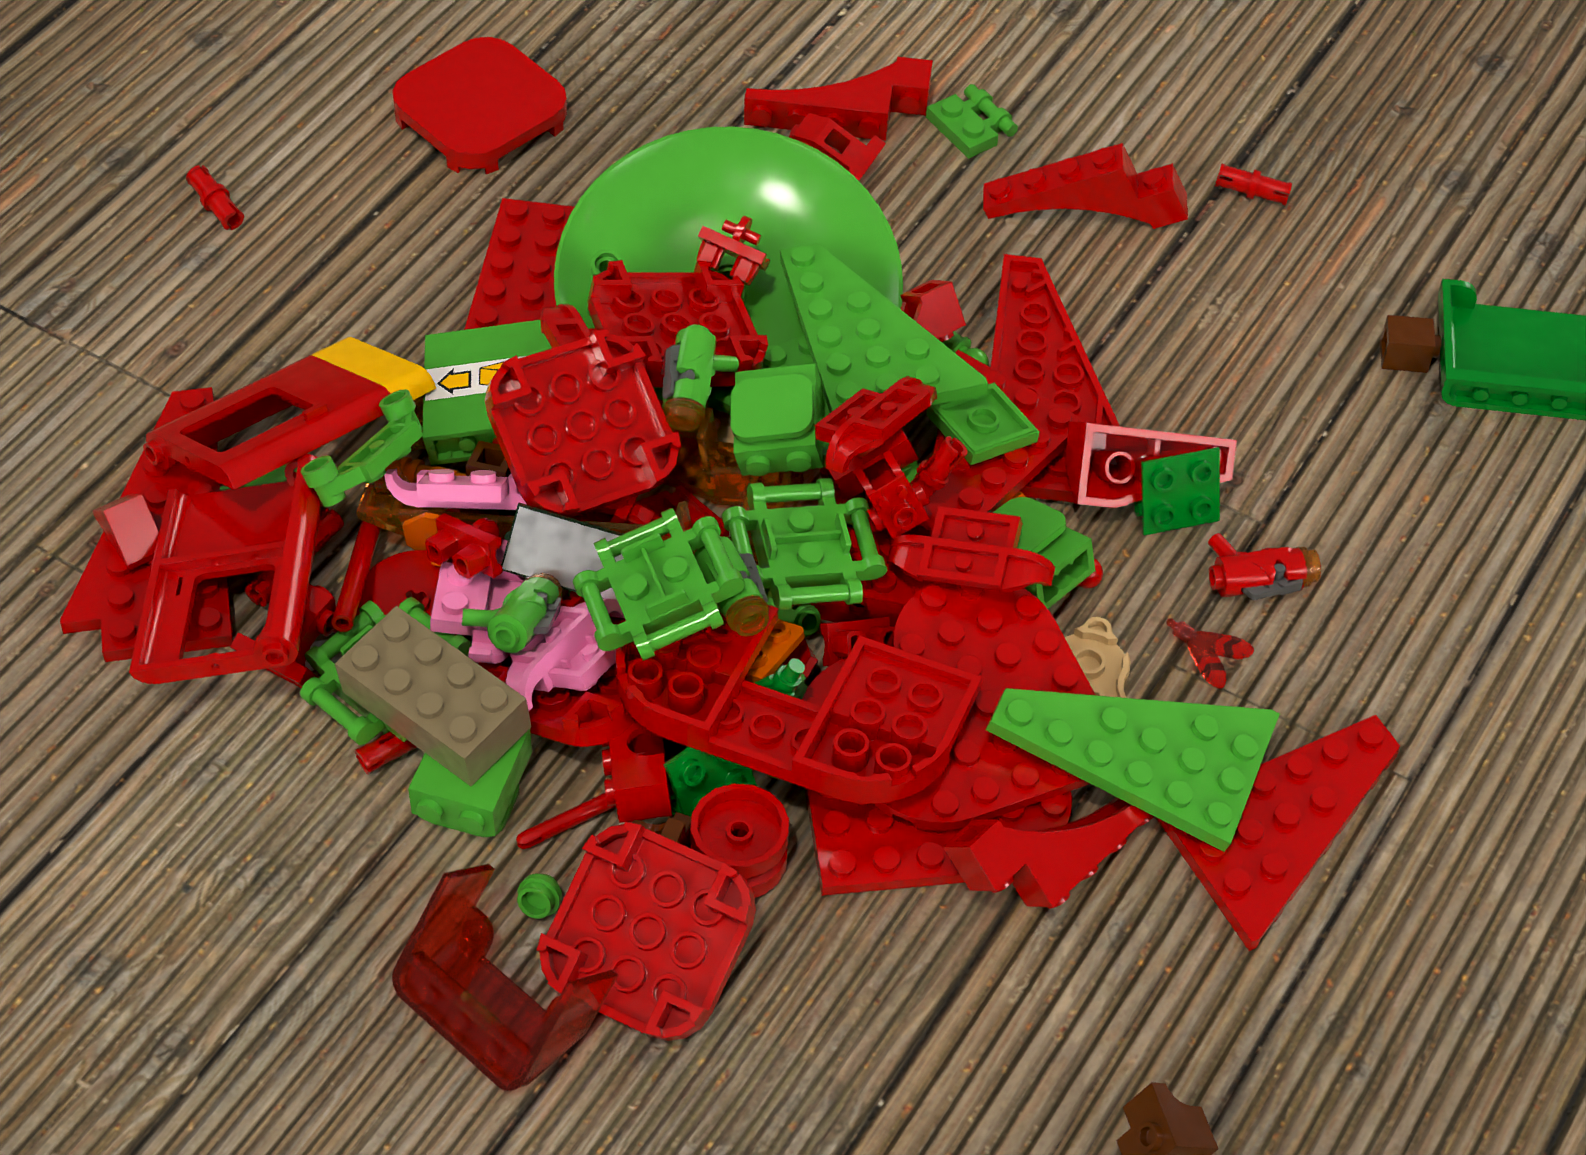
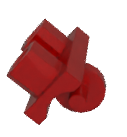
M743 216L738 224L725 220L722 231L733 235L732 238L705 226H702L698 234L702 243L696 261L712 262L710 269L717 271L725 253L737 259L729 276L733 278L738 275L747 286H750L759 270L766 271L770 263V259L766 258V253L744 244L747 241L757 246L761 239L760 234L750 230L752 218Z
M446 513L435 518L437 533L425 541L427 556L431 562L441 565L452 558L454 569L459 575L467 579H471L480 572L492 578L503 573L502 566L496 559V550L501 546L502 539L499 537V528L494 521L488 518H481L473 524H467Z
M890 617L820 623V631L825 644L822 658L823 666H830L848 657L859 635L892 646L895 626H890Z

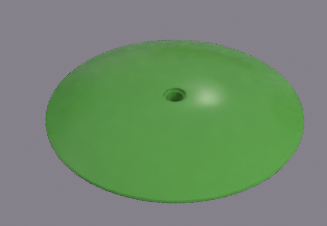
M707 127L667 135L649 142L612 164L590 185L571 212L562 232L556 253L554 291L556 306L559 304L573 305L579 314H582L587 328H595L588 314L587 300L593 278L591 260L597 252L601 250L615 251L623 260L627 272H694L697 255L702 243L698 237L702 226L732 238L733 235L722 231L725 220L738 224L743 216L752 218L750 230L760 234L761 239L757 246L747 241L744 244L766 253V258L770 259V263L766 271L759 270L750 286L744 284L741 298L757 334L767 335L768 346H772L804 335L781 264V249L819 243L898 308H901L902 305L900 296L903 294L902 264L892 229L880 206L855 176L837 161L803 142L778 133L743 127ZM725 253L715 272L723 274L732 280L729 274L737 258ZM653 387L658 400L663 401V387ZM681 422L679 433L709 439L704 426Z

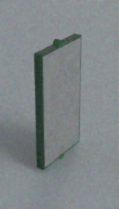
M519 502L511 531L506 532L504 536L505 540H507V545L501 566L503 571L529 579L532 577L549 579L560 588L576 592L573 579L578 573L585 570L598 571L604 568L593 543L604 538L610 541L625 533ZM622 554L615 557L616 562L624 559ZM612 588L601 592L603 599L617 600Z

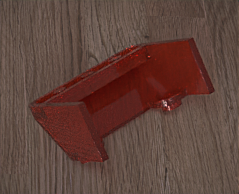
M490 864L443 873L393 969L392 983L394 990L410 1008L496 1086L506 1091L525 1087L587 1033L619 975L613 970L569 981L563 993L550 1002L547 1010L543 1009L486 958L493 943L494 930L490 919L476 907V904L495 868Z

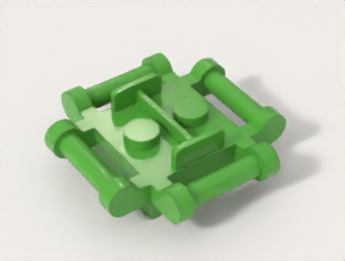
M831 478L817 479L816 483L766 487H764L763 483H749L747 487V500L750 510L746 511L743 507L734 506L722 513L724 528L730 531L732 542L739 554L750 553L753 555L747 531H750L759 564L756 566L767 598H773L774 606L779 608V610L791 609L792 605L834 601H845L847 605L861 604L863 599L861 581L881 578L887 572L884 557L878 554L869 523V514L866 511L870 509L868 501L864 498H853L845 504H836L834 484ZM818 501L817 506L767 509L766 503ZM848 523L853 524L862 556L860 561H852L850 555L851 539L846 525Z
M670 508L661 512L662 517L610 541L604 538L593 543L604 568L598 571L585 570L578 573L573 579V585L576 593L584 598L596 628L595 640L602 651H612L634 641L642 660L645 661L656 656L654 651L710 626L714 630L725 625L716 604L739 594L745 587V581L741 572L733 568L719 537L721 529L714 517H702L693 524L691 529L683 531L674 509ZM670 533L671 538L663 541L661 536ZM705 546L718 575L716 581L709 584L706 583L693 554L694 550ZM622 554L624 559L616 562L615 557ZM609 588L613 589L626 620L618 625L612 623L601 596V592Z
M413 597L405 599L399 608L430 629L431 616L424 611L423 604ZM369 600L359 608L360 614L355 617L350 631H338L320 647L314 645L304 654L310 666L321 676L307 680L301 688L300 696L311 706L318 705L347 729L349 738L358 745L368 743L381 731L384 734L391 732L401 741L405 742L407 741L406 738L343 693L335 663L331 661L339 652L343 656L386 616L374 602ZM434 632L468 656L469 647L472 646V643L463 635ZM334 692L336 695H338L341 699H343L347 704H349L362 716H357L348 707H346L337 698H335L332 695V693Z

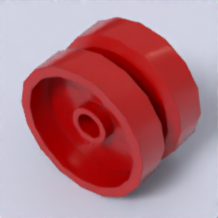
M733 783L715 788L700 799L692 812L690 827L691 849L722 863L725 862L746 879L754 893V898L763 896L779 884L786 871L789 818L783 804L771 792L755 785Z

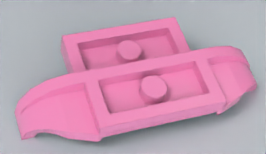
M388 469L384 475L386 486L392 495L402 503L410 506L519 510V506L530 508L520 495L512 474L509 477H496L495 471L477 470L471 472V476H454V471L450 469L421 470L417 474V483H408L398 476L396 469Z
M502 539L501 546L496 550L497 562L502 567L510 540ZM444 562L440 568L430 619V630L432 632L472 636V646L469 647L468 653L470 659L477 664L479 662L501 663L511 653H505L494 646L489 639L487 627L462 626L463 608L480 610L501 608L505 597L525 581L523 574L503 569V573L495 578L480 572L471 579H467L458 574L454 569L453 562Z
M603 599L610 617L625 618L616 599ZM585 602L574 607L561 606L560 612L553 622L549 633L535 634L522 650L510 654L513 662L507 672L506 684L526 698L529 711L533 708V690L549 692L553 687L576 691H587L596 685L598 679L616 663V649L602 651L598 647L594 636L596 628Z

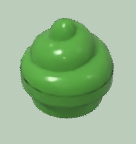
M536 873L524 878L518 887V906L524 914L534 919H542L554 914L563 900L562 890L558 882L548 874Z

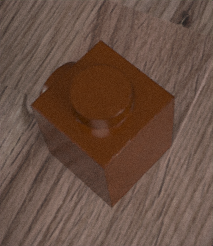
M1387 315L1380 339L1381 369L1428 373L1432 358H1438L1441 347V336L1435 335L1434 319Z

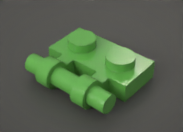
M970 84L964 90V95L969 99L965 102L954 94L927 106L926 118L968 159L997 146V133L1003 131L1008 137H1011L1018 130V126L1012 121V115L1005 108H998L993 103V97L986 90H979L974 84ZM984 113L988 118L982 120L978 114Z

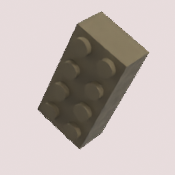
M397 606L335 663L343 693L469 786H472L532 727L527 700L524 696Z

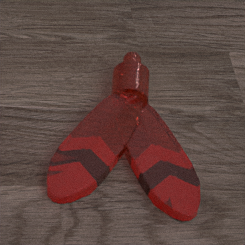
M1172 618L1166 621V624L1173 629L1172 634L1187 643L1190 654L1204 679L1218 689L1224 688L1226 684V671L1218 656L1244 659L1252 656L1254 653L1253 646L1241 638L1220 633L1196 631L1182 620L1179 623Z

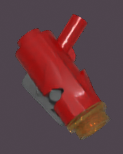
M1220 533L1213 535L1208 541V545L1219 556L1215 560V565L1209 567V582L1212 590H1218L1221 597L1247 595L1252 600H1258L1279 594L1285 595L1297 592L1303 588L1310 587L1311 583L1319 582L1321 563L1315 549L1307 550L1304 546L1296 548L1282 547L1265 548L1260 551L1247 553L1237 552Z

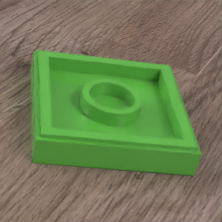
M995 382L988 384V395L931 405L927 409L926 414L945 437L951 436L952 439L955 437L965 445L968 451L965 459L970 465L1037 443L1040 433Z

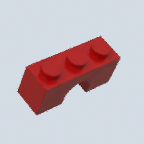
M635 720L617 738L602 744V747H610V749L602 750L605 776L612 775V779L604 780L607 806L616 805L619 823L630 822L635 819L644 820L672 816L668 777L664 767V739L647 730Z

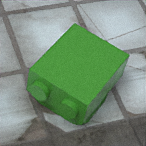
M816 363L735 372V386L731 392L730 425L734 435V456L742 476H764L775 472H804L808 469L823 468V441L816 440L815 424L823 419V385Z
M1017 497L1007 501L993 512L1020 516L1023 525L1017 548L1042 555L1055 566L1051 587L1043 586L1042 584H1032L1025 587L1047 609L1095 572L1092 539L1066 527L1065 516L1060 511L1032 498Z
M530 729L472 786H469L425 753L408 788L412 814L418 815L432 824L479 837L496 836L504 829L519 795V781L532 754Z

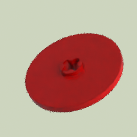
M427 550L406 551L382 560L368 572L356 616L360 614L359 608L369 600L374 602L387 615L395 606L399 607L409 597H413L422 603L424 611L431 616L441 567L431 565V561L427 556Z

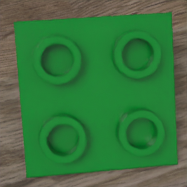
M1218 447L1141 462L1142 501L1134 502V512L1137 517L1142 516V534L1144 536L1220 521V449Z
M687 747L664 764L674 794L670 797L672 816L676 812L692 816V812L700 799L715 788L733 783L757 786L751 768L691 747Z

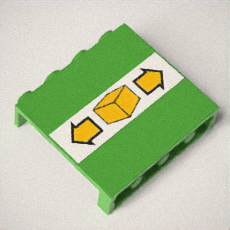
M541 320L425 335L424 368L431 375L436 389L424 394L422 438L431 466L468 461L478 441L493 443L492 441L496 438V435L487 416L485 406L488 384L502 363L515 355L519 359L552 348L546 336L541 333Z

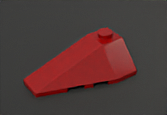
M1069 421L1065 465L1074 504L1118 508L1142 501L1141 462L1217 447L1220 449V483L1230 481L1233 477L1237 440Z

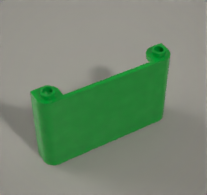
M1442 278L1438 291L1439 335L1441 336V395L1447 404L1456 407L1586 421V315L1476 304L1477 291L1471 283Z

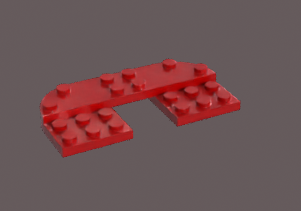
M766 604V613L760 620L743 627L729 625L724 615L720 612L725 625L714 630L710 626L654 651L656 656L645 661L642 660L634 641L616 649V686L619 697L629 714L647 730L668 740L827 796L854 802L859 805L900 800L920 792L933 783L949 763L950 750L981 689L982 683L981 676L860 635L822 706L746 681L744 679L778 621L779 608Z

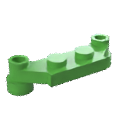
M404 389L393 392L380 401L379 406L386 420L389 421L388 424L338 467H336L331 456L318 457L302 467L300 472L309 488L315 489L324 507H330L341 502L346 497L344 491L362 482L372 483L386 474L385 469L395 460L408 455L412 450L411 446L423 436V428L414 412L416 404L409 390Z

